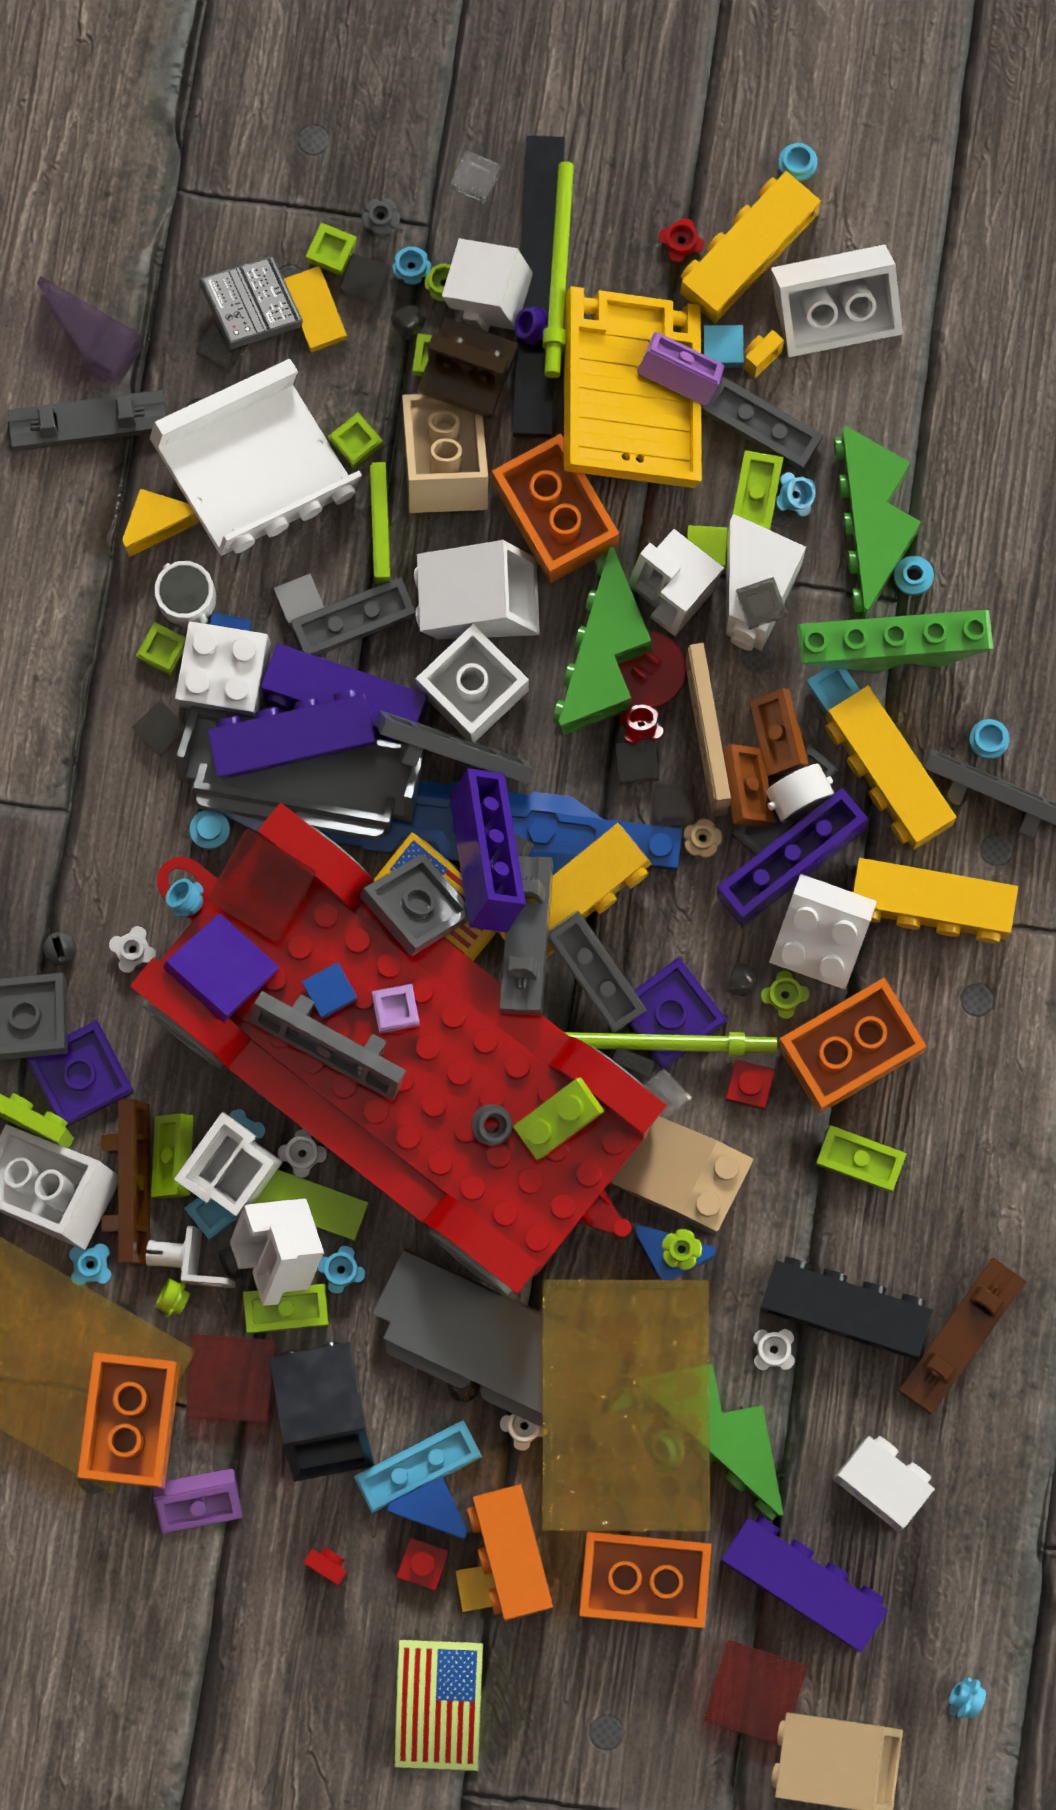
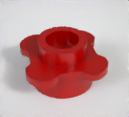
M683 218L673 223L669 228H663L659 233V241L666 245L670 252L669 259L674 263H681L685 256L693 252L700 253L704 248V240L697 237L694 223L690 219ZM684 238L685 242L683 244H680L678 242V239Z
M635 705L628 711H624L620 715V723L625 726V741L630 744H636L639 741L648 739L653 741L659 740L663 735V729L657 723L658 711L647 705Z

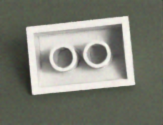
M886 245L771 268L775 303L788 357L903 334L896 265Z

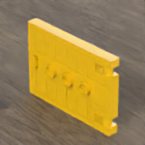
M571 286L565 293V330L567 331L566 348L564 349V471L696 488L702 481L701 404L639 375L637 370L654 331L701 353V305L687 303L681 311L673 310V301L601 290L593 298L584 297V288ZM584 313L593 314V320L584 319ZM673 326L681 327V333L673 332Z

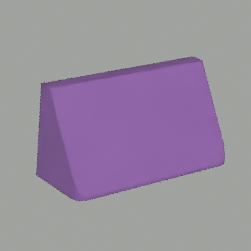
M654 331L639 364L637 373L706 406L719 385L725 365Z
M234 1469L166 1481L165 1489L153 1488L154 1502L162 1534L243 1518Z

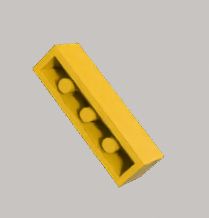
M787 171L778 180L774 177L769 179L758 194L761 198L752 207L745 205L733 219L735 225L726 235L722 232L717 234L707 247L709 253L700 262L693 260L681 274L683 280L680 294L690 303L701 305V312L715 324L819 214L821 200Z
M869 685L828 710L826 716L828 724L825 725L827 734L835 745L838 746L842 743L850 755L846 758L849 767L857 778L864 776L872 788L868 791L871 800L880 811L886 809L894 821L890 824L891 829L902 844L908 842L912 850H915L953 826L957 818Z
M615 824L553 875L549 929L577 910H579L584 919L595 910L598 914L603 913L617 901V897L614 894L626 885L630 889L635 887L648 876L649 873L646 868L652 863L620 824ZM525 898L526 903H538L536 898ZM498 931V933L505 940L506 932ZM549 939L547 942L546 959L555 951Z
M859 858L856 865L852 892L877 901L870 922H880L881 918L897 920L896 925L906 929L917 930L920 929V925L936 927V933L941 935L958 937L960 932L975 934L976 940L980 942L998 944L1000 939L1007 940L1011 933L1018 886Z

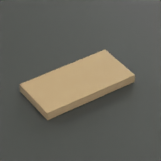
M704 643L691 644L688 647L685 666L710 810L713 817L724 816L728 814L731 795Z

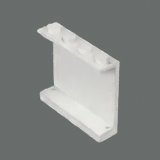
M291 359L154 422L150 440L221 556L233 550L236 554L243 552L255 543V539L266 534L269 537L276 536L287 529L290 522L299 518L303 521L309 520L319 514L323 509L322 507L332 502L338 505L348 501L356 493L355 490L362 477L360 471L348 475L296 391L293 383L298 370Z

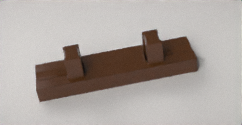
M134 1099L118 1100V1134L102 1135V1151H108L111 1154L118 1153V1215L102 1216V1232L118 1234V1263L131 1266H147L146 1254H150V1250H146L150 1240V1104Z
M993 1257L897 1391L930 1415L933 1414L1027 1281ZM973 1303H979L986 1307L987 1310L990 1312V1315L982 1311Z

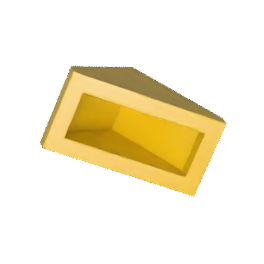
M140 489L122 541L128 556L131 557L200 523L190 504Z

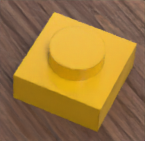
M774 330L765 338L761 335L757 336L744 351L747 354L745 356L744 370L756 379L782 353L784 339Z

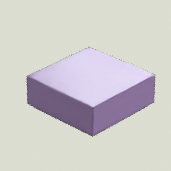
M412 984L372 991L379 1033L420 1026Z

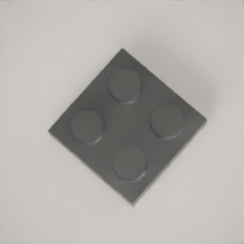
M424 853L368 885L360 895L363 902L410 956L415 955L468 922L466 902Z
M63 973L0 979V1060L68 1054L67 985L65 975Z

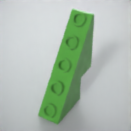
M845 426L842 436L834 437V453L836 461H843L844 475H838L839 494L841 499L847 498L849 512L843 513V527L845 537L852 536L853 550L847 552L849 573L856 574L858 584L857 589H852L853 609L855 613L861 612V617L866 619L894 573L897 564L901 561L918 533L921 521L889 504L905 479L910 462Z
M613 546L609 547L608 553L602 552L600 555L596 575L601 576L597 590L591 589L587 598L585 611L590 613L587 626H580L576 636L575 649L579 650L576 663H569L566 670L564 686L568 687L565 701L558 700L554 711L553 723L560 725L563 735L628 711L633 707L630 693L618 664L645 655L648 650L653 652L651 638Z
M989 610L797 625L801 664L874 673H879L905 663L942 667L993 649Z
M713 1364L635 1379L636 1388L632 1391L634 1396L649 1409L654 1404L666 1414L662 1421L679 1437L686 1432L697 1443L693 1450L708 1464L711 1465L716 1460L725 1468L727 1472L723 1477L737 1491L742 1493L747 1489L758 1499L754 1506L766 1518L773 1521L776 1516L781 1517L784 1515L763 1405L722 1413Z

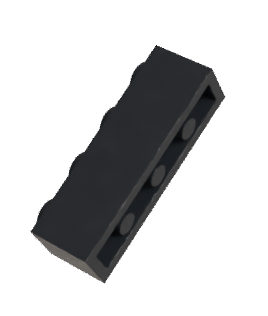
M785 1257L784 1262L775 1261L760 1311L910 1359L917 1360L919 1358L933 1313V1309L925 1307L926 1301L924 1299L908 1294H902L901 1299L885 1295L887 1288L866 1281H863L862 1287L846 1282L847 1275L829 1269H824L823 1275L807 1270L808 1263L795 1258Z

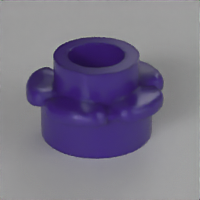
M537 306L523 308L515 320L517 336L525 339V342L529 345H535L538 340H543V330L548 326L547 311Z

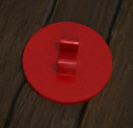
M648 631L652 641L653 652L648 650L645 655L618 664L630 693L633 706L647 705L657 708L670 702L679 693L684 683L686 666L683 654L675 642L661 633Z

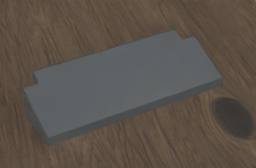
M195 706L191 707L176 755L178 780L194 783V801H196L197 806L201 809L266 820L281 802L317 830L373 840L381 838L383 834L389 835L392 818L412 822L425 759V749L417 766L413 767L401 763L397 757L402 743L377 739L378 745L222 780L217 776L208 729L216 728V721L220 719L239 716L240 721L243 722L256 719V717Z
M406 1248L403 1250L372 1313L391 1322L383 1339L387 1340L385 1348L390 1356L458 1388L466 1387L470 1381H474L482 1385L480 1394L485 1401L553 1433L561 1432L566 1425L570 1426L577 1411L591 1418H597L627 1354L623 1350L508 1296H504L487 1286Z

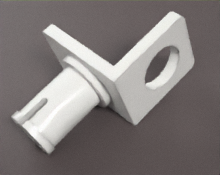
M187 1226L184 1243L149 1240L146 1250H151L152 1253H163L162 1255L146 1254L147 1266L181 1268V1281L190 1285L235 1288L236 1282L229 1278L198 1276L202 1231L194 1226Z

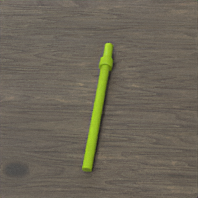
M567 161L560 162L558 165L548 326L543 330L542 347L546 350L544 375L548 378H558L560 376L561 353L566 348L567 331L563 329L574 173V164Z
M565 1032L568 1036L575 1037L596 1049L728 1052V1056L744 1057L745 1053H777V1037H746L745 1032H728V1036Z

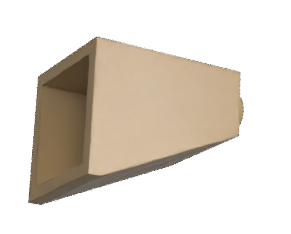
M786 1712L785 1721L782 1720L780 1722L777 1734L778 1745L782 1746L780 1763L774 1765L772 1772V1787L776 1788L775 1797L855 1810H893L903 1730Z

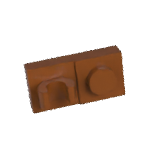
M781 688L751 700L750 706L767 776L776 778L808 766L807 755L790 689Z
M730 744L723 749L731 795L730 806L733 824L766 828L773 824L775 820L773 810L771 811L768 808L770 800L766 791L769 789L761 748Z

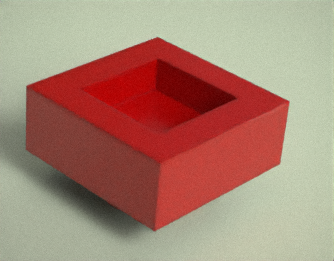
M735 1059L725 1100L765 1110L775 1069Z
M410 1538L397 1578L436 1591L449 1551Z
M326 1547L323 1548L321 1553L311 1549L303 1562L339 1586L349 1573L341 1567L345 1559Z

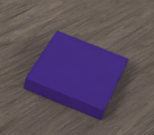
M219 913L165 962L163 968L221 1021L225 1022L276 975L280 967Z
M678 957L634 990L647 1011L629 1022L628 1025L635 1034L710 1036L725 1025L728 1020ZM648 1050L662 1070L688 1052Z
M98 1020L67 1035L68 1054L26 1058L53 1113L68 1123L65 1128L134 1093Z

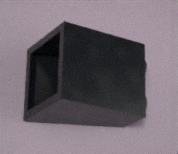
M330 1342L322 1345L320 1348L305 1351L290 1350L282 1353L280 1356L270 1357L282 1440L293 1481L297 1482L375 1466L351 1343Z

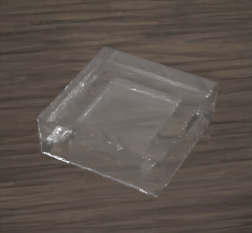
M466 150L450 183V187L455 191L486 203L502 170V166L499 163Z
M665 1069L650 1078L643 1085L667 1104L662 1113L668 1118L682 1109L692 1099Z

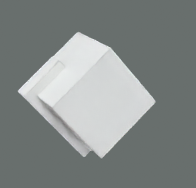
M459 238L442 297L449 308L464 311L463 320L468 326L485 332L489 331L490 326L515 330V320L518 313L523 309L533 272L518 248Z
M673 529L657 548L649 543L640 553L628 584L631 589L656 607L650 618L676 636L713 593L724 567Z
M222 1112L174 1180L206 1203H210L213 1199L235 1216H240L244 1205L253 1204L283 1161L254 1140L257 1137L255 1134Z
M306 1198L244 1205L230 1240L238 1269L253 1268L252 1274L263 1306L279 1304L283 1292L308 1290L324 1254Z

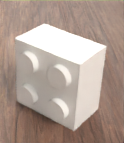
M189 621L175 700L179 707L191 709L192 706L256 717L255 712L260 709L262 698L261 685L266 674L271 647L268 634Z
M474 624L415 678L417 690L426 693L428 701L467 740L476 742L529 691V679Z
M800 874L769 963L846 989L877 901Z
M868 1436L861 1442L832 1480L894 1530L899 1531L905 1528L934 1491V1488L928 1484L931 1476L913 1462L906 1466L895 1456L899 1451L883 1437L879 1436L874 1440Z

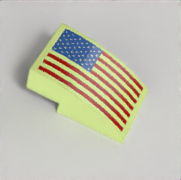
M399 1640L395 1767L478 1771L483 1643Z

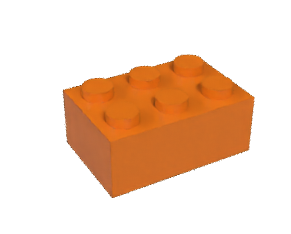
M562 434L492 470L493 487L550 584L599 558L602 552L608 553L609 547L613 546L614 549L619 547V532L586 475L564 471V438Z
M885 977L779 1039L777 1045L818 1114L922 1055L927 1047Z
M94 1352L78 1478L88 1481L165 1489L181 1365L175 1361Z
M519 1484L474 1496L475 1506L469 1507L467 1510L473 1533L482 1532L485 1547L479 1548L478 1553L484 1575L492 1573L496 1588L488 1590L494 1614L503 1613L506 1622L553 1609L522 1485Z
M587 1532L579 1617L699 1629L705 1628L712 1544Z

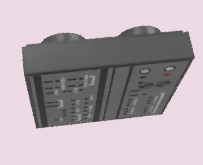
M273 256L202 277L200 280V287L229 350L302 328L303 320Z

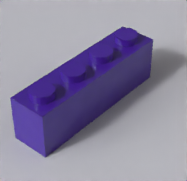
M279 643L276 644L261 685L263 696L268 698L267 702L284 710H289L290 706L295 707L294 703L307 699L317 698L319 704L334 701L333 694L356 689L358 695L365 694L368 697L374 723L379 710L421 724L428 706V695L426 693ZM375 727L376 735L380 736V739L402 743V741L381 735L378 728Z
M356 689L333 694L334 701L322 704L318 703L317 698L307 699L294 703L295 710L280 713L279 708L274 707L255 712L256 719L241 722L239 716H234L216 721L217 727L208 729V735L217 776L224 780L378 745L368 697L365 694L358 695Z
M467 768L449 798L469 927L508 932L525 907L526 901L505 774Z
M843 788L719 884L717 886L718 900L738 924L744 927L796 886L800 874L810 875L867 829L868 817Z
M758 1516L756 1521L748 1517L720 1561L858 1653H861L888 1612V1609L881 1605L884 1598L865 1585L859 1591L847 1583L846 1580L849 1575L834 1564L828 1562L824 1568L812 1560L811 1557L815 1552L801 1542L793 1539L791 1544L783 1541L776 1536L780 1529L761 1516Z

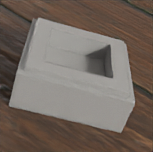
M311 574L274 588L289 627L292 626L291 620L324 608Z

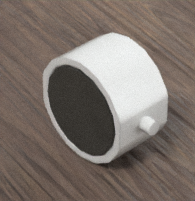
M177 561L171 565L170 563L163 566L164 569L159 573L155 582V597L162 615L171 623L179 626H188L189 621L207 623V618L212 614L216 605V591L210 574L201 565L191 561Z
M819 764L804 767L769 787L766 791L770 800L768 808L771 811L775 809L782 823L798 819L814 811L835 794L830 784H833V780L830 776L826 778Z

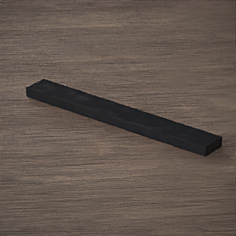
M527 135L521 255L530 267L533 275L523 308L537 306L538 308H544L548 313L558 165L560 162H564L565 137ZM517 336L519 348L516 354L512 437L552 438L554 378H548L544 375L546 350L542 347L543 340H538L535 345H529L525 342V339Z

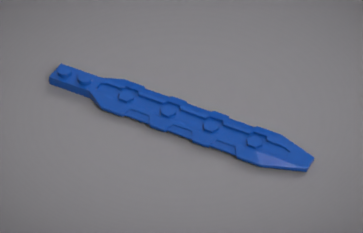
M420 781L412 822L392 818L389 835L383 834L379 839L373 840L319 831L337 844L361 846L365 851L389 854L397 851L411 832H413L430 844L448 861L459 862L449 798L459 782H453L451 785ZM508 792L514 833L534 843L528 857L553 858V874L557 873L617 823L625 829L652 864L649 868L673 871L678 869L683 829L602 819L571 796L532 792L530 795ZM222 813L225 817L257 833V830L265 822V820Z

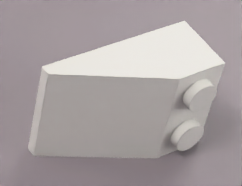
M6 1124L0 1135V1212L56 1239L86 1250L118 1186V1174L96 1159Z

